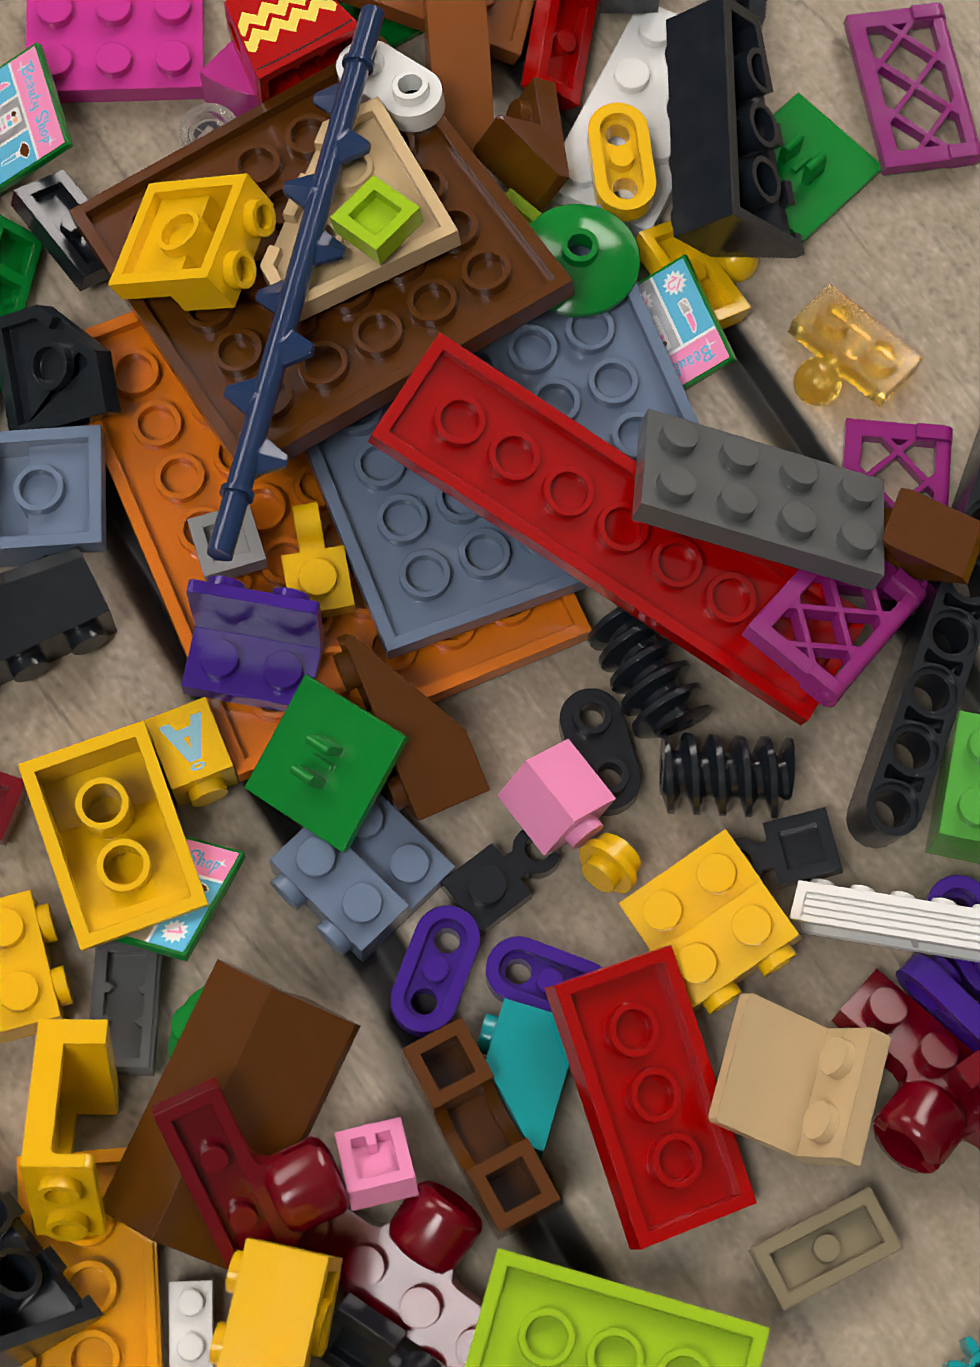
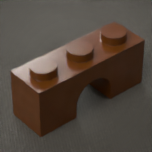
M460 1017L402 1048L403 1064L497 1241L557 1209L561 1198L528 1138L524 1139L509 1116L496 1089L494 1075L463 1018Z

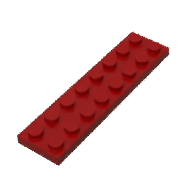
M439 332L372 432L368 443L800 726L809 721L819 702L799 687L800 683L741 635L753 619L799 569L632 520L636 473L635 460ZM812 583L800 596L801 604L827 606L821 583ZM839 595L842 607L859 609ZM781 617L772 628L788 641H796L791 619ZM806 619L812 643L837 644L831 621ZM846 622L852 646L865 624ZM815 658L816 663L833 677H835L842 665L841 659Z

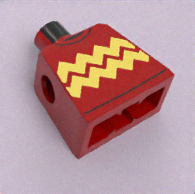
M336 0L224 1L230 38L259 105L337 62L340 53L347 46L351 45L357 25L356 20Z

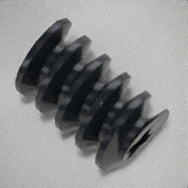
M617 607L605 615L588 634V642L593 649L603 651L599 656L601 669L614 673L610 678L612 691L616 694L625 695L621 701L623 713L627 716L636 717L632 723L634 736L639 739L661 738L662 732H666L668 736L694 726L709 716L712 712L711 705L691 707L689 701L701 691L700 683L693 682L680 685L677 680L689 670L691 665L688 660L669 663L666 658L678 648V645L669 639L658 641L655 636L658 634L657 631L622 608Z
M662 732L659 760V792L663 797L668 814H674L681 797L688 796L693 815H700L707 797H714L719 816H726L733 798H739L745 817H752L759 799L766 800L771 818L778 819L784 801H790L795 778V745L792 737H786L778 755H776L772 740L768 736H760L752 754H750L746 739L742 735H735L730 742L727 752L724 753L722 743L717 734H709L701 752H699L693 734L683 733L676 749L672 750L667 733Z

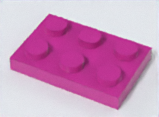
M26 0V49L36 42L43 46L60 103L204 99L200 71L205 67L204 0Z

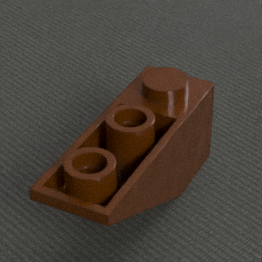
M349 634L336 637L342 652L333 655V659L346 690L350 691L357 688L366 711L409 737L407 744L384 784L396 811L407 808L409 815L420 821L490 791L466 730L356 637Z

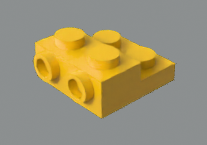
M247 173L149 183L108 286L122 300L171 296L184 311L235 308L241 290L250 288L255 281L256 264L254 256L261 237L270 236L275 229L276 214L273 208L274 204Z
M726 829L618 903L650 951L672 945L694 1013L705 1007L709 1015H712L729 1005L743 993L737 985L739 982L758 969L764 977H767L784 967L797 956L792 946L803 939Z
M31 890L0 898V1044L37 1034L38 1019H66L63 1006L74 1004L66 968L64 965L53 966L48 943L59 941L49 902L39 905Z

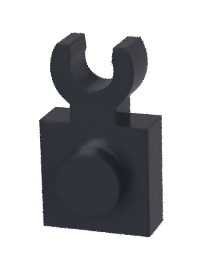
M826 807L762 823L767 839L766 842L756 844L746 838H734L743 854L748 855L752 859V867L761 880L764 874L775 871L780 889L795 886L798 884V880L810 882L814 878L822 879L843 873Z
M524 830L517 834L513 842L512 851L505 857L491 843L441 881V889L452 903L473 917L479 928L480 938L531 900L532 892L524 883L526 879L548 877L557 869L560 863L561 856L557 851L551 853L542 861L531 860L526 855L525 849L533 841Z
M351 1293L343 1300L332 1317L327 1348L323 1356L318 1357L331 1367H442L431 1355L421 1351H407L399 1344L407 1331Z

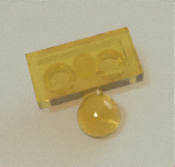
M831 283L792 319L788 329L790 335L818 356L802 362L796 369L793 377V387L796 395L801 401L811 406H823L832 402L841 390L843 377L881 407L918 369L923 357Z

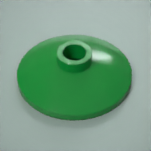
M567 204L552 208L532 221L530 224L531 228L573 280L575 295L549 309V311L572 318L593 317L612 310L630 294L638 277L640 254L632 232L614 214L592 205ZM583 246L588 248L590 252L584 256H577L571 253L568 248Z

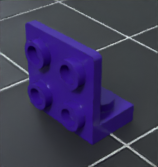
M210 576L207 578V581L189 580L186 594L195 628L181 684L183 694L285 712L305 674L318 679L325 646L320 603L310 600L309 595L296 589L277 587L272 589L271 593L246 589L242 582L225 576Z

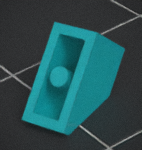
M504 998L499 1017L486 1013L477 1046L482 1054L487 1055L486 1062L494 1075L496 1089L509 1116L524 1139L528 1138L539 1160H541L569 1062L552 1012Z

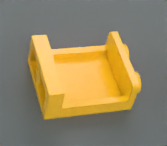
M38 1019L20 1162L36 1235H48L60 1241H77L85 1236H101L105 1234L106 1215L94 1156L90 1154H73L78 1115H118L120 1087L108 1020Z

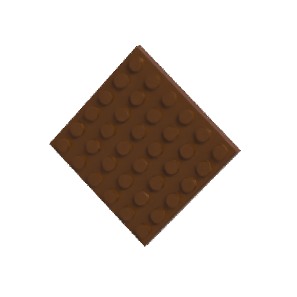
M383 36L378 38V41H382L389 45L387 41L383 38ZM336 62L69 210L74 225L111 278L149 183L247 173L274 204L273 208L276 214L275 229L270 236L261 237L254 256L256 264L255 281L250 288L241 290L235 308L184 311L171 296L125 300L232 461L245 415L224 399V391L228 385L256 378L274 317L272 312L256 301L258 290L268 286L260 264L268 246L275 245L285 222L283 212L289 200L283 194L285 181L298 178L300 173L306 174L316 151L314 140L322 122L330 119L329 114L314 106L313 97L315 93L340 83L336 71ZM411 90L406 92L405 94H412L417 92L418 90ZM444 115L435 125L419 132L399 130L458 229L461 245L299 322L296 332L314 344L315 353L313 357L286 368L267 435L269 441L288 455V460L394 400L439 332L473 354L575 295L573 280Z

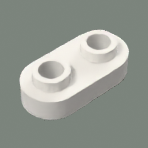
M378 41L373 56L375 68L373 73L367 78L360 104L378 96L397 129L401 131L419 132L432 127L441 119L445 110V100L439 78L382 41ZM351 45L347 46L340 53L336 62L339 82L344 71L342 59L346 53H349ZM411 90H418L417 92L412 94H405L406 92Z

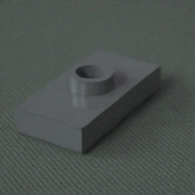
M111 941L95 947L89 1020H108L117 1075L155 1076L164 955L117 941Z

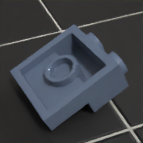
M101 425L0 431V567L22 566L79 546L82 553L106 551L105 433Z
M379 793L347 853L339 851L303 827L270 859L272 872L276 875L270 883L276 892L295 910H298L305 904L322 921L316 927L321 937L341 956H344L351 950L362 962L441 887L443 879L455 871V866L399 811H396L395 807L381 793Z

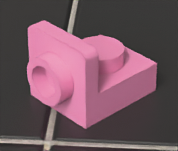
M401 1117L334 1132L351 1211L419 1195Z

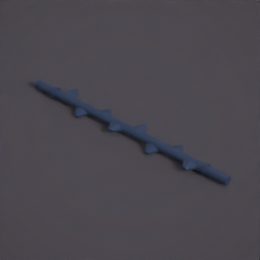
M367 4L361 8L349 53H346L342 59L344 71L340 83L314 94V106L330 115L315 173L285 181L283 194L304 211L285 278L258 290L256 294L257 303L274 314L256 378L228 385L224 391V399L243 413L245 419L227 482L223 483L220 487L219 494L222 499L207 549L208 556L218 561L229 562L233 560L247 506L254 501L255 493L252 488L255 478L286 469L288 455L269 441L267 435L286 368L313 357L315 353L314 344L296 332L314 267L343 260L346 247L327 233L325 228L343 165L369 154L371 149V143L355 133L353 128L367 78L373 73L375 68L373 56L385 17L384 11L376 5Z

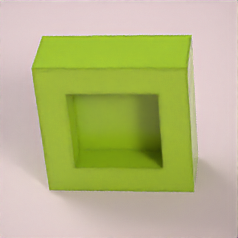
M375 175L367 180L330 217L335 233L380 265L424 222L418 205Z

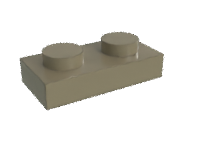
M868 1187L752 1247L748 1252L781 1313L903 1249V1246L871 1187Z

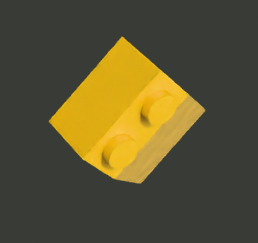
M144 720L18 764L81 952L209 907L171 793Z

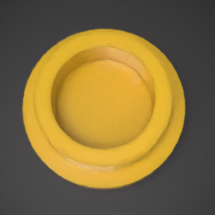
M602 833L597 839L587 840L579 849L582 873L586 880L596 889L605 893L613 891L624 894L629 892L636 884V873L641 868V860L633 847L624 839L612 833Z

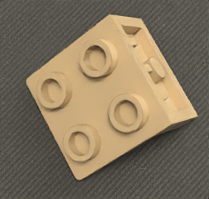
M754 993L741 994L710 1106L709 1121L805 1164L860 1167L891 1036L874 1028H826Z

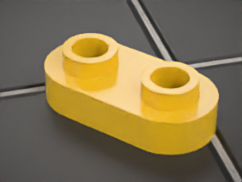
M619 102L603 105L591 116L587 132V148L595 201L597 205L601 204L604 210L614 214L621 221H633L641 218L650 210L655 197L656 176L648 124L644 115L634 106ZM611 137H620L626 143L615 146L607 140ZM628 190L634 194V197L630 199L619 198L615 195V192Z

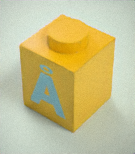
M206 697L145 720L178 806L190 802L194 807L211 804L228 794V787L238 784L233 764Z

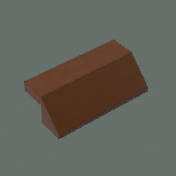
M217 959L102 1199L105 1213L152 1241L228 1270L152 1116L151 1106L216 1076L250 1148L257 1155H271L309 1136L361 1026L307 997L283 991L229 962Z

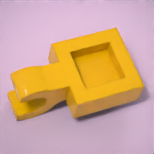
M317 502L292 506L299 553L281 555L286 588L302 591L310 596V600L320 603L321 618L354 613L355 603L344 545L325 548Z

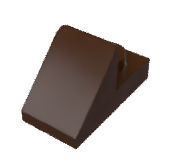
M534 77L520 97L510 103L506 116L499 115L493 120L474 146V154L508 189L512 188L541 213L570 176L555 82Z
M901 488L893 508H884V533L882 536L884 559L896 569L901 568L913 579L968 584L980 551V521L916 491Z

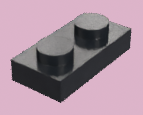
M63 169L14 189L11 206L78 290L83 291L110 279V277L74 225L69 210L88 199Z

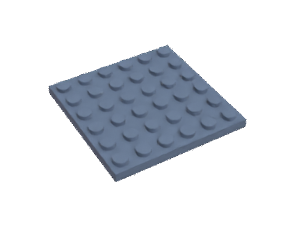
M583 246L568 248L571 253L577 256H584L590 252L588 248ZM636 283L626 299L606 313L593 317L572 318L558 315L548 310L473 353L635 461L637 459L639 424L648 408L699 424ZM394 400L305 451L340 542L344 545L346 557L388 660L588 587L368 443L372 432Z

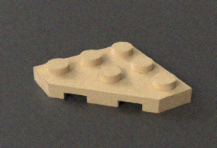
M378 96L359 106L353 131L367 139L371 143V149L369 154L343 165L325 228L327 233L346 247L344 259L314 267L299 322L461 245L458 229ZM329 120L322 122L314 140L316 151L306 174L300 173L298 178L315 173ZM373 175L418 205L424 221L381 265L335 233L330 219ZM291 199L288 200L284 209L283 217L285 222L274 246H268L260 264L268 286L285 278L304 210Z

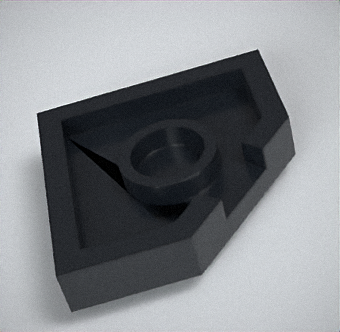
M36 304L0 316V382L9 431L80 426L121 413L111 351L53 306Z

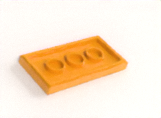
M127 1147L73 1152V1154H90L94 1156L102 1199ZM17 1156L18 1204L25 1211L20 1219L43 1249L50 1245L67 1266L63 1275L83 1299L89 1294L104 1314L95 1323L23 1364V1367H164L159 1243L148 1239L106 1213L105 1234L101 1236H85L77 1241H60L48 1235H36L20 1169L21 1156Z

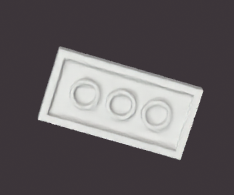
M659 7L658 13H633L564 142L570 178L551 200L560 205H597L594 197L587 148L589 120L598 108L609 103L619 102L634 106L644 115L648 124L656 176L655 197L650 210L639 219L622 221L635 238L640 231L658 225L672 198V178L668 163L671 151L670 123L667 115L669 96L665 49L667 47L666 19L677 14ZM611 137L607 140L615 146L626 143L620 137ZM628 190L615 192V195L619 198L630 199L634 197V194Z

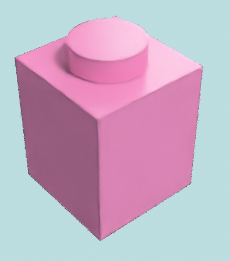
M569 739L526 760L497 795L544 856L566 843L575 850L581 847L587 840L592 839L604 826L598 818L616 799Z

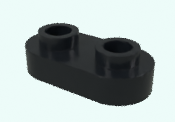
M593 688L579 690L568 697L561 708L558 725L561 741L569 739L597 775L599 772L609 769L615 771L620 776L621 782L618 785L607 787L616 799L602 816L618 815L629 809L635 802L641 784V773L624 715L617 700L609 693ZM585 711H596L602 716L603 723L597 727H588L582 723L580 715Z

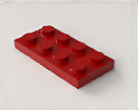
M672 945L659 947L545 987L544 989L629 1249H645L756 1204L757 1202L734 1132L711 1123L708 1118L717 1081Z

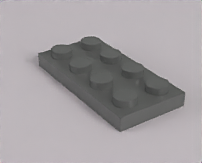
M648 408L639 424L632 520L872 591L876 588L884 576V545L882 543L884 533V480Z

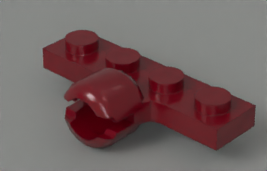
M876 968L831 1021L839 1028H874L891 1036L884 1067L892 1073L898 1082L897 1091L873 1120L875 1140L890 1160L903 1169L919 1174L933 1173L944 1164L961 1142L966 1141L980 1150V1093L975 1088L958 1100L943 1079V1076L954 1066L974 1052Z
M216 1076L151 1106L152 1116L228 1269L234 1253L237 1250L244 1251L246 1238L265 1240L299 1248L297 1241L305 1231L346 1212L349 1206L348 1193L346 1192L341 1173L327 1145L320 1138L309 1136L271 1155H257L250 1148Z
M427 1180L417 1184L419 1195L405 1198L393 1217L386 1223L374 1220L361 1209L351 1211L349 1202L345 1213L307 1230L301 1235L297 1241L300 1249L343 1258L338 1286L407 1331L406 1337L445 1366L465 1367L483 1303L480 1297L463 1286L457 1278L459 1264L482 1231L481 1217L466 1200L449 1188Z

